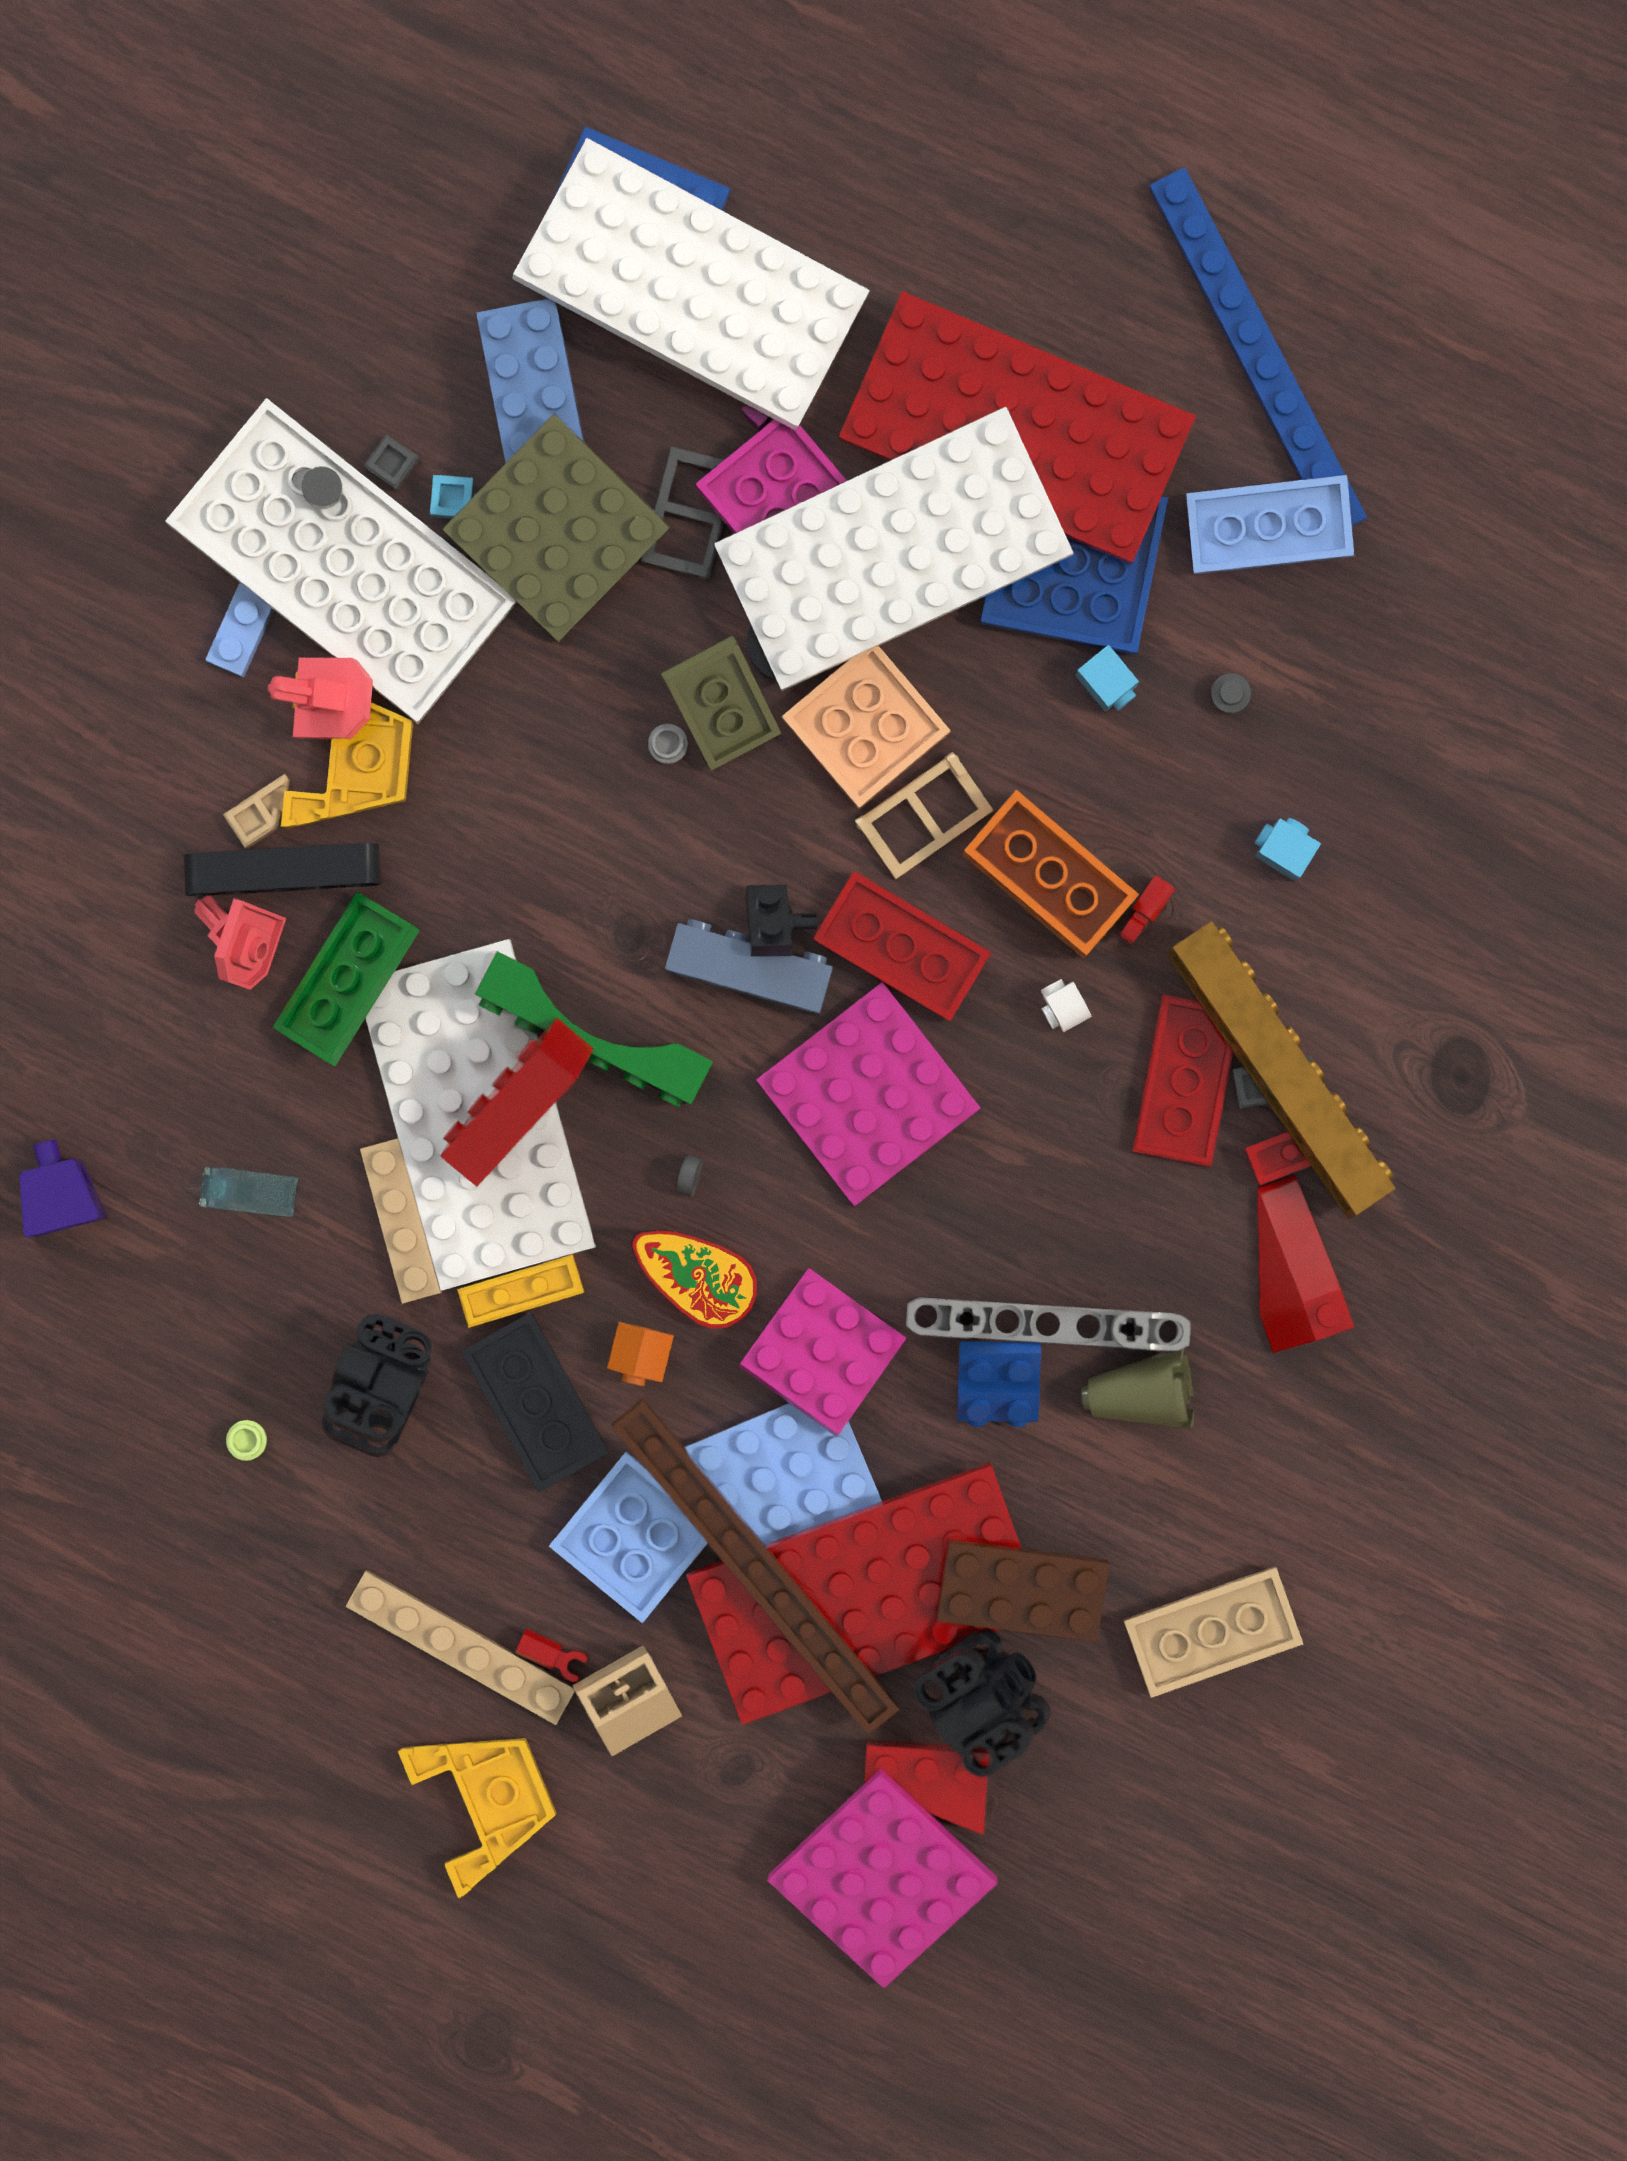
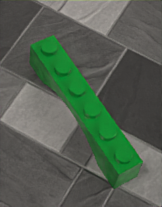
M498 951L495 952L474 995L481 998L478 1006L500 1016L502 1010L517 1016L514 1024L535 1035L539 1028L546 1030L556 1018L560 1019L594 1048L587 1060L588 1062L608 1071L610 1065L625 1071L622 1077L623 1080L641 1089H644L646 1083L660 1089L658 1097L678 1108L682 1101L692 1104L713 1061L678 1043L657 1047H628L612 1044L588 1034L571 1023L553 1005L541 988L532 968Z

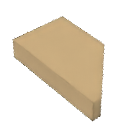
M282 775L223 814L246 849L280 828L284 790L288 791L290 782L287 775Z

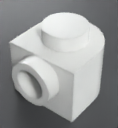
M1062 979L1040 990L1047 1003L1041 1010L1052 1029L1059 1026L1065 1032L1092 1017L1074 982L1065 985Z

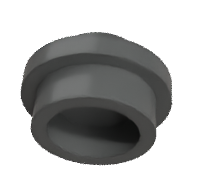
M1235 673L1220 676L1211 688L1213 704L1224 713L1233 714L1240 712L1248 705L1251 698L1249 683L1244 677Z

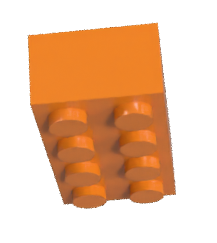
M1018 790L1010 796L962 854L963 857L1083 959L1139 895Z

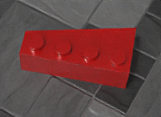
M556 1018L536 1042L532 1039L517 1056L519 1061L512 1069L507 1066L492 1083V1086L495 1087L488 1096L482 1093L467 1111L471 1116L465 1123L462 1124L458 1120L443 1137L447 1145L440 1154V1157L477 1187L577 1080L594 1048L560 1019Z

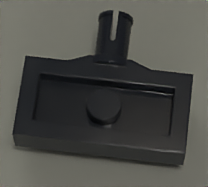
M747 885L746 904L751 957L791 956L793 930H817V913L793 914L788 904L787 885Z

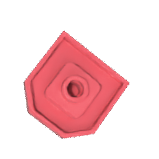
M299 658L297 679L274 676L272 677L271 684H268V692H270L271 698L274 700L295 703L294 738L352 739L370 720L373 679L358 660L353 658Z
M206 895L204 898L198 899L195 902L196 908L194 913L211 930L207 936L218 946L214 957L219 979L251 990L268 975L286 918L235 898L233 899L229 914L211 896Z

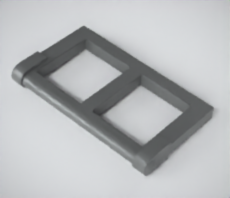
M671 446L655 512L662 519L664 514L668 513L710 524L713 527L703 565L655 553L657 542L643 555L642 563L687 574L701 580H711L717 554L714 544L721 539L724 522L717 514L668 502L678 462L712 471L724 459Z

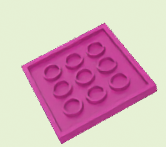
M883 982L756 1080L853 1206L860 1203L980 1109L977 1102Z
M880 1768L768 1874L767 1881L881 1987L885 1988L995 1887L998 1877Z

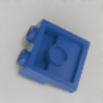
M959 1341L957 1421H966L974 1427L984 1426L988 1421L1007 1422L1013 1427H1023L1028 1422H1038L1041 1342Z

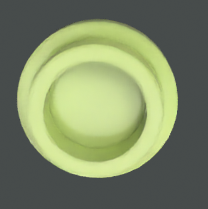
M243 1420L235 1423L229 1429L226 1445L229 1452L235 1458L245 1461L259 1457L265 1450L267 1435L264 1428L257 1422Z

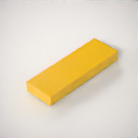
M573 1254L457 1289L468 1328L585 1293Z

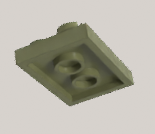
M733 636L661 673L711 771L782 734Z

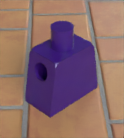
M56 1139L33 1145L38 1168L20 1172L19 1176L25 1238H34L107 1219L105 1210L83 1161L76 1158L62 1161Z

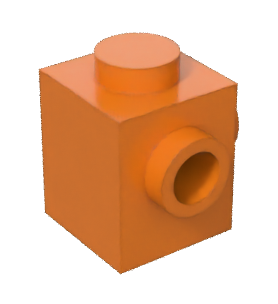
M619 1322L607 1369L623 1373L621 1381L639 1386H644L646 1379L662 1382L674 1335L647 1327Z

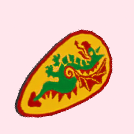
M671 1230L640 1231L633 1236L631 1247L636 1261L645 1276L679 1311L697 1324L711 1329L727 1328L740 1322L752 1309L757 1296V1279L751 1265L739 1254L719 1244Z

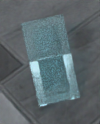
M204 1166L199 1206L293 1217L298 1177Z

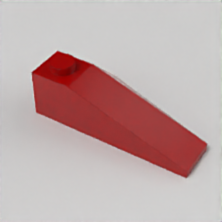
M1296 1175L1257 1188L1259 1316L1272 1353L1314 1342L1355 1328L1342 1290Z

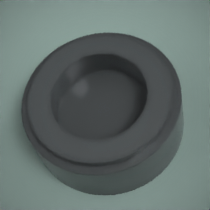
M315 467L309 470L302 480L303 496L315 508H330L337 504L342 496L341 479L334 470L328 467Z
M693 1155L685 1157L677 1180L676 1189L678 1193L690 1197L694 1196L703 1170V1158Z

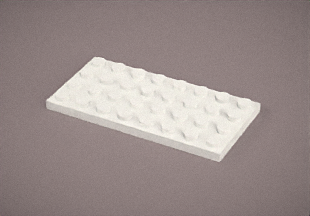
M588 138L573 162L512 278L795 431L870 291Z
M267 398L165 521L168 526L334 658H353L358 660L373 679L372 688L417 724L420 723L517 603L494 579ZM315 467H328L334 470L341 479L342 496L337 504L327 509H318L311 506L305 500L302 493V480L305 474Z
M1007 407L714 544L782 691L1074 554Z
M510 939L394 971L365 1018L441 1291L596 1247L556 1103L477 1187L440 1157V1154L447 1145V1142L443 1139L447 1131L458 1120L462 1124L465 1123L471 1116L467 1111L482 1093L488 1096L495 1087L492 1086V1083L507 1066L512 1069L519 1061L517 1056L532 1039L535 1042L538 1039L537 1033L535 1035L514 1024L517 1016L505 1010H502L500 1016L478 1006L481 998L474 995L496 951L516 960Z

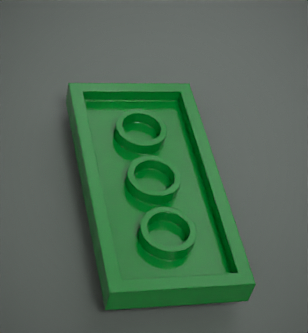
M356 892L273 1028L335 1067L420 930L359 892Z

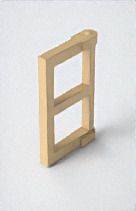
M951 752L942 761L871 811L857 818L855 822L857 828L862 831L893 877L897 879L994 810L959 761V757ZM947 769H950L977 810L945 833H942L915 792ZM906 799L934 840L899 864L872 825V822Z

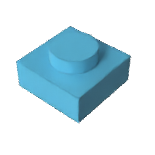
M433 475L430 506L431 517L452 519L473 498L474 479Z

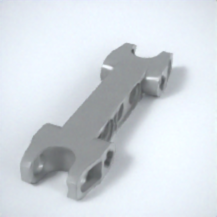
M919 1297L907 1303L906 1326L919 1335L1167 1351L1181 1350L1188 1346L1190 1342L1191 1322L1185 1317L1174 1313ZM922 1305H931L937 1312L936 1322L930 1327H920L915 1321V1312ZM1003 1310H1012L1018 1319L1017 1327L1009 1333H1003L996 1327V1316ZM963 1312H970L973 1316V1322L969 1323L968 1326L962 1325L959 1321V1317ZM1051 1312L1058 1320V1327L1054 1333L1045 1336L1038 1332L1036 1321L1042 1313ZM1084 1315H1092L1098 1322V1330L1090 1338H1083L1077 1332V1321ZM1171 1320L1177 1327L1176 1337L1170 1342H1163L1159 1337V1327L1163 1322ZM1126 1322H1130L1135 1327L1134 1333H1129L1128 1336L1121 1332V1326L1126 1324Z

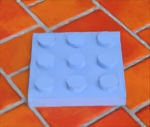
M626 1451L549 1547L643 1623L706 1546L707 1541L647 1469Z

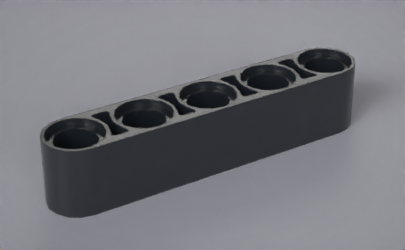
M375 843L192 853L183 856L185 896H219L381 885L379 844Z

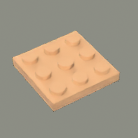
M879 646L849 659L782 716L783 721L858 809L876 796L951 731Z

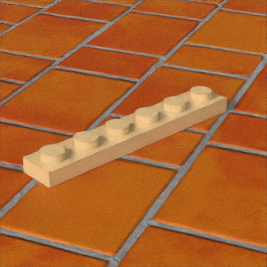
M368 1570L364 1572L345 1606L555 1725L558 1723L575 1692L573 1685Z

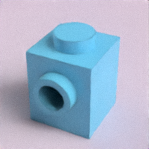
M1288 818L1286 822L1279 819L1273 827L1268 823L1263 827L1254 844L1260 847L1255 857L1290 879L1297 881L1302 876L1321 843L1308 836L1309 829L1292 818Z

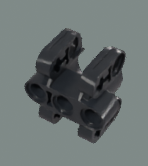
M371 1314L361 1320L357 1330V1341L354 1344H346L333 1374L331 1391L325 1398L322 1427L327 1437L373 1457H382L391 1452L395 1444L398 1443L429 1373L427 1369L432 1359L430 1358L432 1345L431 1340L425 1333L381 1314ZM376 1325L382 1327V1331L373 1330V1329L375 1328ZM394 1332L400 1333V1336L398 1338L394 1337ZM418 1340L424 1346L425 1353L418 1346L406 1341ZM412 1355L417 1357L418 1359L410 1360L405 1356ZM359 1419H362L361 1425H358ZM334 1426L341 1428V1430H335ZM381 1427L387 1430V1432L376 1433L372 1428ZM354 1434L360 1436L359 1440L352 1438ZM367 1440L372 1442L389 1440V1442L385 1446L377 1448L370 1445Z
M980 1628L973 1631L953 1645L952 1648L945 1650L935 1660L934 1666L928 1669L914 1686V1697L917 1703L928 1710L932 1723L940 1736L962 1757L965 1769L977 1777L989 1776L1022 1755L1032 1743L1034 1735L1044 1728L1051 1716L1048 1702L1043 1697L1032 1694L1037 1678L1030 1661L1019 1652H1015L1009 1657L1003 1656V1645L999 1635L988 1628ZM986 1643L990 1647L987 1653L982 1652L979 1654L974 1650L978 1644L983 1645ZM960 1666L962 1675L952 1678L950 1675ZM925 1681H936L944 1692L943 1698L934 1699L930 1697L924 1688ZM1035 1709L1038 1713L1035 1719L1032 1717L1027 1720L1022 1717L1026 1710L1032 1711ZM1009 1733L1010 1740L1008 1743H998ZM973 1748H986L992 1755V1764H979L973 1757Z

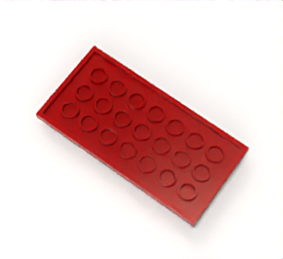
M902 291L840 432L839 440L884 460L891 461L1007 407L1066 537L1132 565L1196 415Z
M990 1462L765 1544L874 1676L948 1650L973 1631L984 1628L938 1622L936 1619L948 1539L1021 1548ZM723 1561L686 1573L742 1725L832 1692ZM988 1628L994 1632L1000 1631L999 1629Z

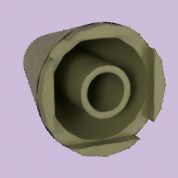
M1184 1348L1178 1351H1165L1089 1377L1088 1386H1082L1084 1410H1091L1094 1418L1180 1429L1192 1428L1194 1425V1409L1186 1410V1404H1190V1397H1193V1386L1188 1357L1183 1355Z

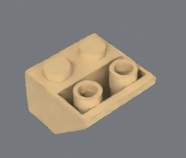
M644 1646L637 1648L573 1685L611 1756L616 1755L682 1717Z

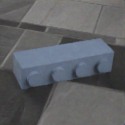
M688 919L687 925L677 924L665 966L666 972L820 1015L833 966L826 965V957L805 951L802 958L794 955L751 957L750 943H748L749 935L732 930H727L726 936L710 932L712 925L693 919Z

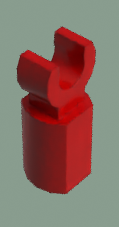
M1155 875L1131 909L1135 913L1119 936L1133 944L1147 922L1151 924L1154 922L1176 889Z
M527 1628L515 1654L550 1670L553 1667L560 1669L561 1675L571 1682H578L580 1675L570 1671L568 1667L569 1661L578 1659L586 1663L589 1658L585 1652L580 1650L567 1652L562 1649V1644Z

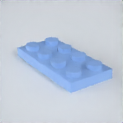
M1347 475L1186 493L1193 571L1195 575L1355 557Z

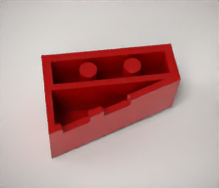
M866 1739L864 1784L881 1768L928 1813L984 1835L987 1776L977 1777L970 1774L965 1769L962 1757L948 1744ZM983 1747L973 1748L974 1759L981 1765H988V1750Z

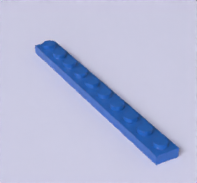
M1184 167L1150 184L1149 192L1299 480L1345 475L1186 168ZM1348 481L1351 523L1353 527L1365 521L1367 515Z

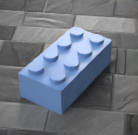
M548 298L477 312L505 463L553 413L560 417L584 441L557 303Z

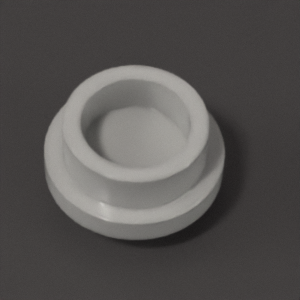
M662 724L656 727L649 736V751L652 757L660 763H676L687 752V736L676 725Z

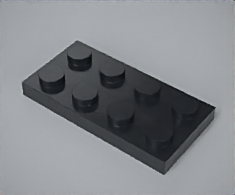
M532 1312L461 1351L538 1492L610 1453Z

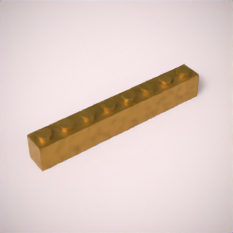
M1211 921L1172 947L1166 955L1347 1219L1357 1216L1396 1189L1391 1182L1394 1179L1393 1174L1381 1159L1377 1161L1368 1149L1371 1144L1364 1131L1358 1126L1353 1127L1345 1115L1348 1110L1343 1100L1336 1093L1331 1094L1322 1082L1325 1076L1318 1064L1312 1059L1308 1061L1299 1048L1302 1046V1043L1297 1033L1290 1026L1285 1028L1276 1015L1279 1013V1009L1275 1001L1269 994H1262L1254 983L1256 975L1251 966L1245 960L1239 961L1231 948L1234 945L1229 934L1221 926L1217 928L1213 921Z

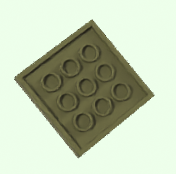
M553 413L442 530L559 642L657 542L670 526L560 417Z

